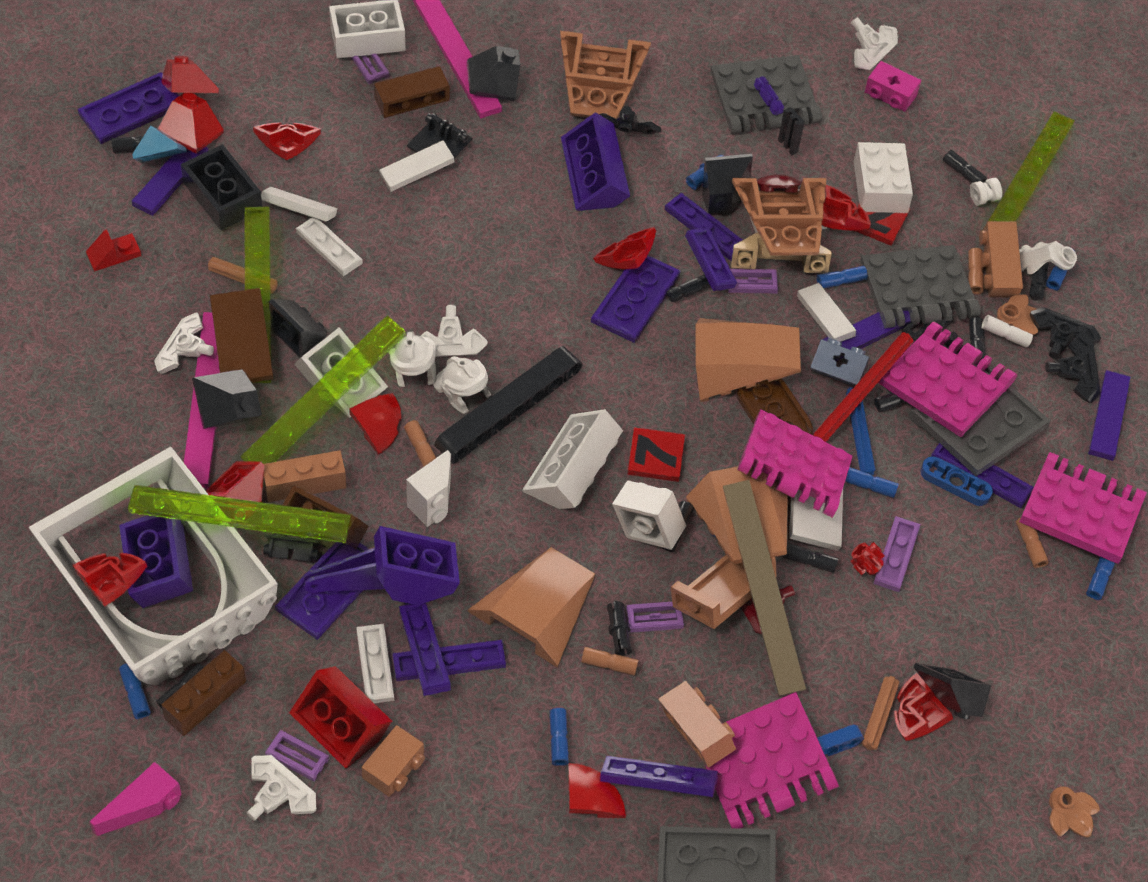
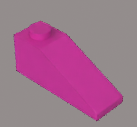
M154 762L90 821L93 833L99 836L160 815L166 809H172L179 802L182 795L179 783Z

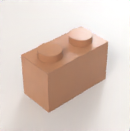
M396 725L361 767L362 779L388 797L395 790L399 792L408 780L406 776L412 769L417 770L422 765L425 759L424 743Z

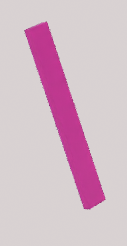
M412 0L480 119L502 112V106L497 98L470 94L466 62L467 59L473 56L440 0Z
M203 312V329H201L200 338L204 340L205 344L213 346L214 352L211 356L201 354L197 358L195 377L220 373L212 312ZM193 388L184 464L201 486L207 489L210 481L216 427L203 429Z

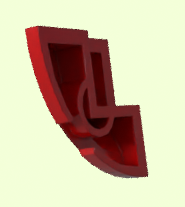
M281 122L253 127V132L271 151L281 158L289 160L309 147L321 134V129L301 123L281 125Z
M825 186L821 226L853 231L869 229L871 223L862 207H859L858 211L856 210L857 206L851 201L852 198L834 187Z
M655 227L628 235L626 239L618 243L611 244L593 258L594 262L616 269L639 268L653 245L656 235Z
M393 393L368 399L349 409L350 416L363 430L365 439L378 455L390 447L398 435L397 427L399 421H401V409Z
M120 553L121 559L116 556L107 557L106 554H99L81 560L72 566L92 594L105 607L128 590L141 576L147 567L143 559L127 553Z
M917 673L901 688L897 696V700L901 703L898 713L894 711L897 728L905 741L929 734L953 720L952 713L940 702Z
M568 763L569 813L597 814V818H626L624 802L614 785L609 782L600 781V772L581 764Z

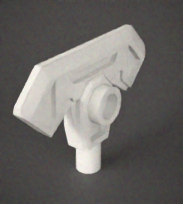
M858 17L851 22L857 30L855 34L862 49H856L854 52L855 67L857 69H872L898 44L897 29L894 27L881 25L878 33L868 24L864 25Z
M454 305L446 306V317H442L438 337L428 331L421 335V337L433 340L436 347V357L477 355L488 344V341L474 328L465 335L462 334L460 321L456 316V306Z
M198 313L181 319L154 360L158 373L163 374L179 366L178 355L199 357L201 354L209 356L213 354V346L205 344L203 339L193 335L203 329Z
M272 755L252 757V780L266 782L254 799L256 804L247 812V815L255 821L264 811L267 814L288 800L291 814H311L316 811V793Z

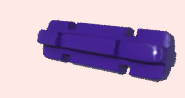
M764 76L756 78L754 86L766 105L770 107L769 109L772 114H782L784 112V105L778 100L779 97L771 85H769L767 79Z

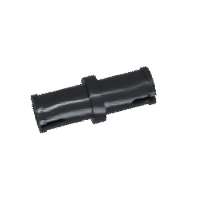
M614 601V609L611 603L607 605L610 620L608 630L609 634L613 637L614 652L617 655L626 656V649L627 654L630 655L632 653L629 639L631 629L630 624L626 621L624 603Z

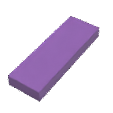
M895 516L883 552L885 555L882 558L884 564L877 572L873 584L899 592L921 524Z

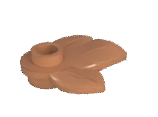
M1014 295L1009 299L1008 303L999 307L997 311V318L1032 335L1038 334V329L1030 318V312L1036 310V308L1028 306L1027 295Z
M1065 786L1054 789L1049 799L1052 808L1049 821L1054 832L1060 837L1070 829L1082 837H1090L1093 831L1091 815L1100 811L1097 802L1090 795L1084 792L1074 793L1073 790ZM1062 796L1066 798L1067 805L1063 803Z

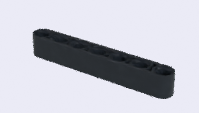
M559 347L441 433L436 439L434 446L442 454L448 450L451 453V463L456 464L459 462L458 459H463L478 448V444L482 445L498 433L497 430L501 431L517 419L516 416H521L536 405L535 402H540L555 391L553 388H559L573 377L572 374L574 376L578 374L582 368V362L566 347Z

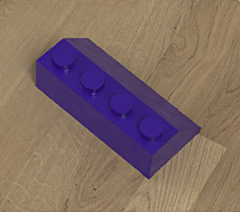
M595 112L561 137L577 211L614 208L630 197L614 124Z

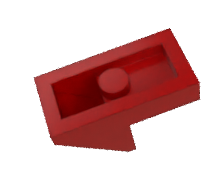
M106 229L86 250V254L95 272L140 257L141 251L133 233L111 240Z

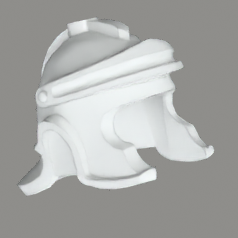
M408 332L407 336L402 338L395 348L390 349L388 352L391 365L396 370L398 385L405 387L402 375L414 376L428 371V385H432L436 379L435 343L429 338L415 335L414 332Z
M451 357L447 360L446 368L436 375L435 383L433 384L434 388L439 393L444 392L449 398V403L463 414L468 413L469 410L461 397L474 395L481 390L487 399L491 396L486 386L488 382L487 371L480 360L477 359L472 361L467 358Z

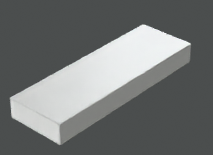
M441 141L379 171L384 182L392 192L455 161L445 142Z
M269 187L261 193L262 201L326 222L336 216L338 209L274 187Z
M312 217L296 228V233L343 277L362 264V259L319 219Z
M819 283L797 291L798 299L828 338L841 342L856 336V329Z
M384 624L356 627L365 695L373 703L394 701Z

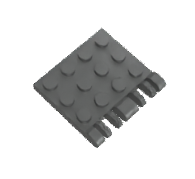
M799 55L711 66L710 72L731 134L741 133V126L744 132H750L749 119H754L758 131L764 130V120L768 129L781 127L783 113L773 115L769 109L770 107L766 105L754 86L755 79L761 76L767 79L769 85H771L779 97L778 100L784 105L783 111L789 107L793 108L805 121L804 125L809 123V119L811 124L821 123V110L816 104Z
M954 245L861 255L860 262L867 270V283L877 312L880 313L884 329L895 327V319L899 327L904 326L905 317L903 311L909 312L910 321L913 325L919 324V316H921L923 324L941 322L942 316L945 321H951V308H955L959 319H966L967 316L968 318L980 317L981 309L979 302L974 298Z
M989 366L984 372L990 375L993 369ZM1012 386L991 405L962 437H959L917 408L909 411V417L915 425L923 427L975 476H978L1048 428L1051 421Z
M660 826L657 882H775L776 830Z

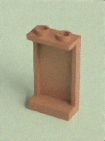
M727 555L687 586L677 581L671 586L673 607L713 629L752 598L743 563L733 564ZM773 556L770 558L773 565L775 577H777L776 558Z

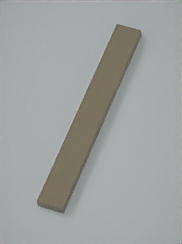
M746 480L723 486L726 503L778 696L805 691V683L750 481Z

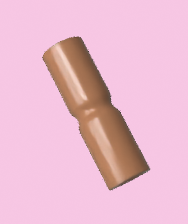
M972 248L968 251V279L973 294L983 293V267L981 262L983 251L980 248Z
M416 420L408 422L404 429L424 467L436 459V456L430 444L427 443V438L419 422Z
M1019 518L1016 524L1023 542L1026 544L1033 567H1045L1049 561L1039 541L1036 529L1020 523L1021 518Z
M585 647L581 663L609 668L613 671L635 676L639 660L617 654L611 655L605 651Z

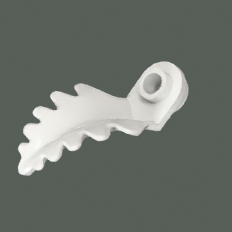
M1057 241L1049 244L1039 242L1034 248L1023 245L1019 249L1021 272L1027 269L1028 274L1035 273L1047 262H1052L1063 270H1069L1077 261L1075 251L1068 246L1064 247Z

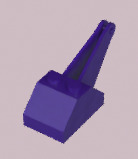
M379 526L374 535L375 548L308 571L304 575V588L309 593L385 589L392 600L420 605L453 594L460 584L455 542Z

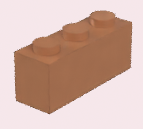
M987 221L979 235L980 245L984 247L981 258L982 267L986 268L983 281L984 289H988L989 297L1011 298L1014 295H1019L1023 289L1016 222Z
M340 450L264 464L263 479L268 502L286 499L293 485L311 494L346 488V474Z
M684 681L658 698L667 718L708 768L736 750L732 740L735 737L733 730L727 722L722 724L719 721L720 716L711 704L707 706L704 703L706 700L697 687L692 689L687 681Z

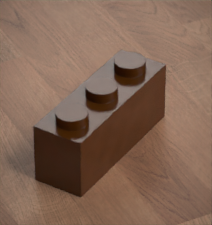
M437 66L374 83V99L383 117L387 118L449 101L450 85L441 67Z
M293 485L281 506V509L292 517L355 550L369 527L356 516Z
M226 650L221 652L161 704L165 720L181 735L185 736L246 682L244 667Z

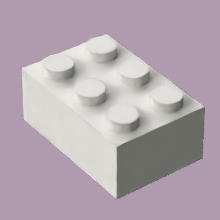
M398 0L329 6L330 26L337 58L405 51V29Z
M858 142L854 168L860 207L865 212L908 213L913 192L905 144Z

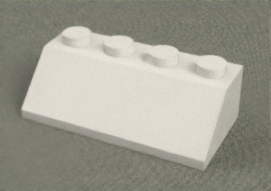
M605 409L571 414L522 491L558 509L575 508L582 501V496L587 488L594 482V477L600 467L605 464L606 457L611 449L618 443V438L623 432L622 428Z

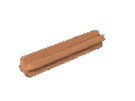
M212 257L208 263L210 271L252 287L260 288L265 292L273 294L277 289V280L217 257Z
M893 676L883 679L864 734L862 746L870 751L876 750L879 746L899 687V681Z

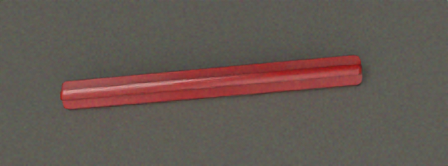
M903 332L897 337L813 433V436L821 438L824 442L830 439L911 346L913 339L909 334Z

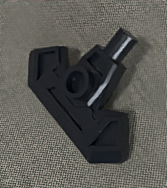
M625 106L620 110L616 118L606 113L599 114L612 122L614 127L622 132L630 133L635 131L656 134L661 133L662 130L660 126L651 121L639 123L636 113L629 106Z
M1045 307L1030 312V318L1037 329L1051 328L1049 346L1051 347L1049 356L1051 358H1058L1060 352L1064 351L1079 333H1083L1094 344L1101 340V336L1096 328L1082 321Z
M1079 333L1067 346L1075 356L1061 358L1057 362H1047L1045 370L1046 372H1057L1058 376L1079 380L1073 391L1086 402L1092 403L1101 393L1094 343L1083 333Z

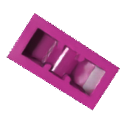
M880 61L868 77L865 93L890 104L893 108H898L905 112L918 95L921 80Z

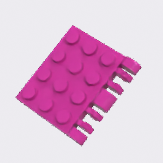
M932 322L878 384L959 437H962L1013 384L1017 374L1010 369L1003 373L1005 366L1002 364H998L990 375L986 374L984 371L990 366L991 357L985 356L975 367L981 359L983 352L969 343L962 347L964 340L960 337H957L947 349L943 345L948 341L951 332L947 329L942 332L943 327L936 322Z
M760 410L737 470L747 475L751 467H754L751 477L757 479L762 472L768 474L766 485L770 487L778 479L779 482L776 490L794 498L799 490L801 492L798 501L804 503L811 496L815 498L813 508L819 511L823 503H825L822 513L832 518L839 507V499L853 456L843 449L836 448L824 442L821 438L815 437L799 427L777 418L774 414Z
M1049 452L1019 522L1119 564L1147 492L1137 488L1132 500L1129 501L1127 499L1133 486L1127 484L1122 491V497L1114 495L1112 492L1117 486V479L1111 478L1107 490H1102L1101 488L1106 478L1105 474L1089 468L1083 482L1078 480L1083 470V465L1078 464L1073 472V477L1063 473L1066 471L1069 460L1063 457L1058 471L1054 470L1059 455Z
M796 692L727 721L735 734L732 740L736 750L709 768L706 766L708 770L718 771L715 790L732 828H744L736 810L740 807L748 825L754 823L753 814L747 805L758 801L761 814L765 818L771 816L764 800L766 796H770L777 813L795 806L788 789L792 785L801 803L807 801L806 792L800 782L808 778L812 782L811 785L817 795L823 794L824 792L816 776L818 774H821L828 791L839 787Z

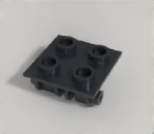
M428 113L425 117L427 125L407 144V147L415 152H419L438 142L444 141L455 158L473 138L466 134V130L459 129L453 123L449 124V121L446 119L442 121L435 113Z

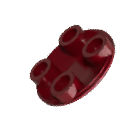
M771 174L757 179L758 187L763 192H773L774 188H784L785 192H798V187L802 184L798 179L783 174Z

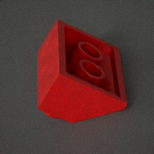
M336 666L317 670L289 712L345 769L380 741L392 723V720Z

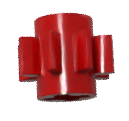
M874 542L870 546L867 543H861L852 551L851 556L853 559L850 562L860 575H863L865 572L873 575L882 568L884 564L882 558L885 555Z

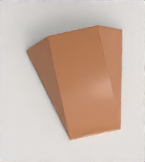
M560 31L570 115L588 118L596 112L598 114L606 113L616 118L620 110L623 109L651 46V42L628 39L627 49L582 44V33Z
M756 178L732 179V183L770 256L819 255L827 178H803L800 191L763 192L759 191Z
M699 318L696 322V372L700 402L709 401V397L721 394V396L731 394V390L746 386V389L754 387L760 381L768 380L770 382L801 372L799 328Z
M738 467L709 472L686 496V500L694 506L698 517L705 521L709 532L716 536L718 544L732 563H743L723 486L749 480L770 557L787 554L788 495L776 490L779 482L778 479L770 487L766 485L768 474L762 472L757 479L751 477L754 467H751L747 475L738 471Z
M550 547L469 608L468 612L488 625H491L496 619L536 644V655L558 668L573 627L576 624L582 605L594 580L595 573Z

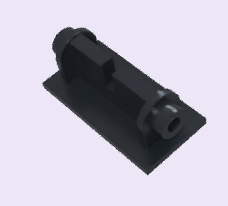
M275 530L272 531V535L264 534V537L270 540V543L264 545L263 554L268 555L269 558L288 559L290 549L294 550L293 560L311 563L312 560H318L319 550L314 549L315 545L321 546V543L315 540L314 535L299 534V537L295 538L288 537V532Z

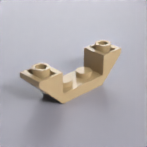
M755 233L734 245L731 268L755 269L757 258L802 261L803 270L806 273L825 274L829 271L831 251L820 245L819 255L770 256L759 233Z

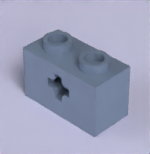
M828 338L827 341L821 339L810 367L811 371L855 387L862 379L869 362V357L865 356L866 352L856 347H852L851 350L841 347V342ZM841 356H844L847 365L842 364L841 367H837V362L834 359H840Z

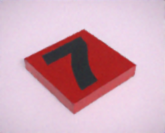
M866 212L871 223L869 229L853 231L892 246L909 212Z
M634 427L627 475L679 482L685 434Z

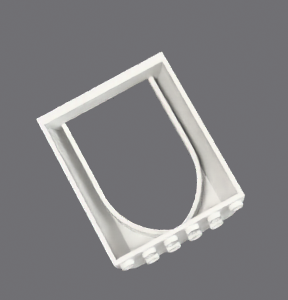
M172 447L158 453L29 527L32 534L139 680L146 684L158 685L169 677L175 678L187 666L205 660L210 652L217 648L222 649L228 646L236 636L251 632L256 624L265 619L277 599L278 583ZM153 483L154 489L183 522L187 532L217 571L221 581V597L215 615L182 636L159 634L139 627L124 617L112 602L104 607L92 594L72 566L81 560L63 537V534Z

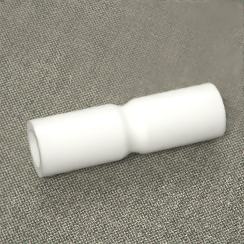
M987 315L982 323V329L1000 337H1005L1007 340L1025 348L1030 345L1033 338L1032 334L1015 326H1010L1008 323L990 315Z

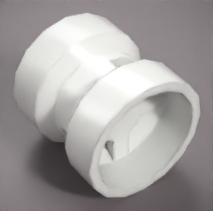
M990 178L984 183L981 181L972 183L970 195L975 205L979 206L987 201L995 202L1001 200L1002 187L997 178Z

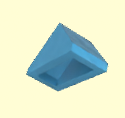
M150 125L132 156L137 161L146 162L185 153L187 150L185 146L169 135Z

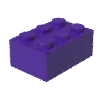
M170 508L119 525L123 553L135 555L143 559L147 564L141 576L128 589L129 595L142 608L193 591L183 522Z

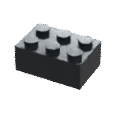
M223 144L181 164L184 185L220 230L263 210L260 189Z

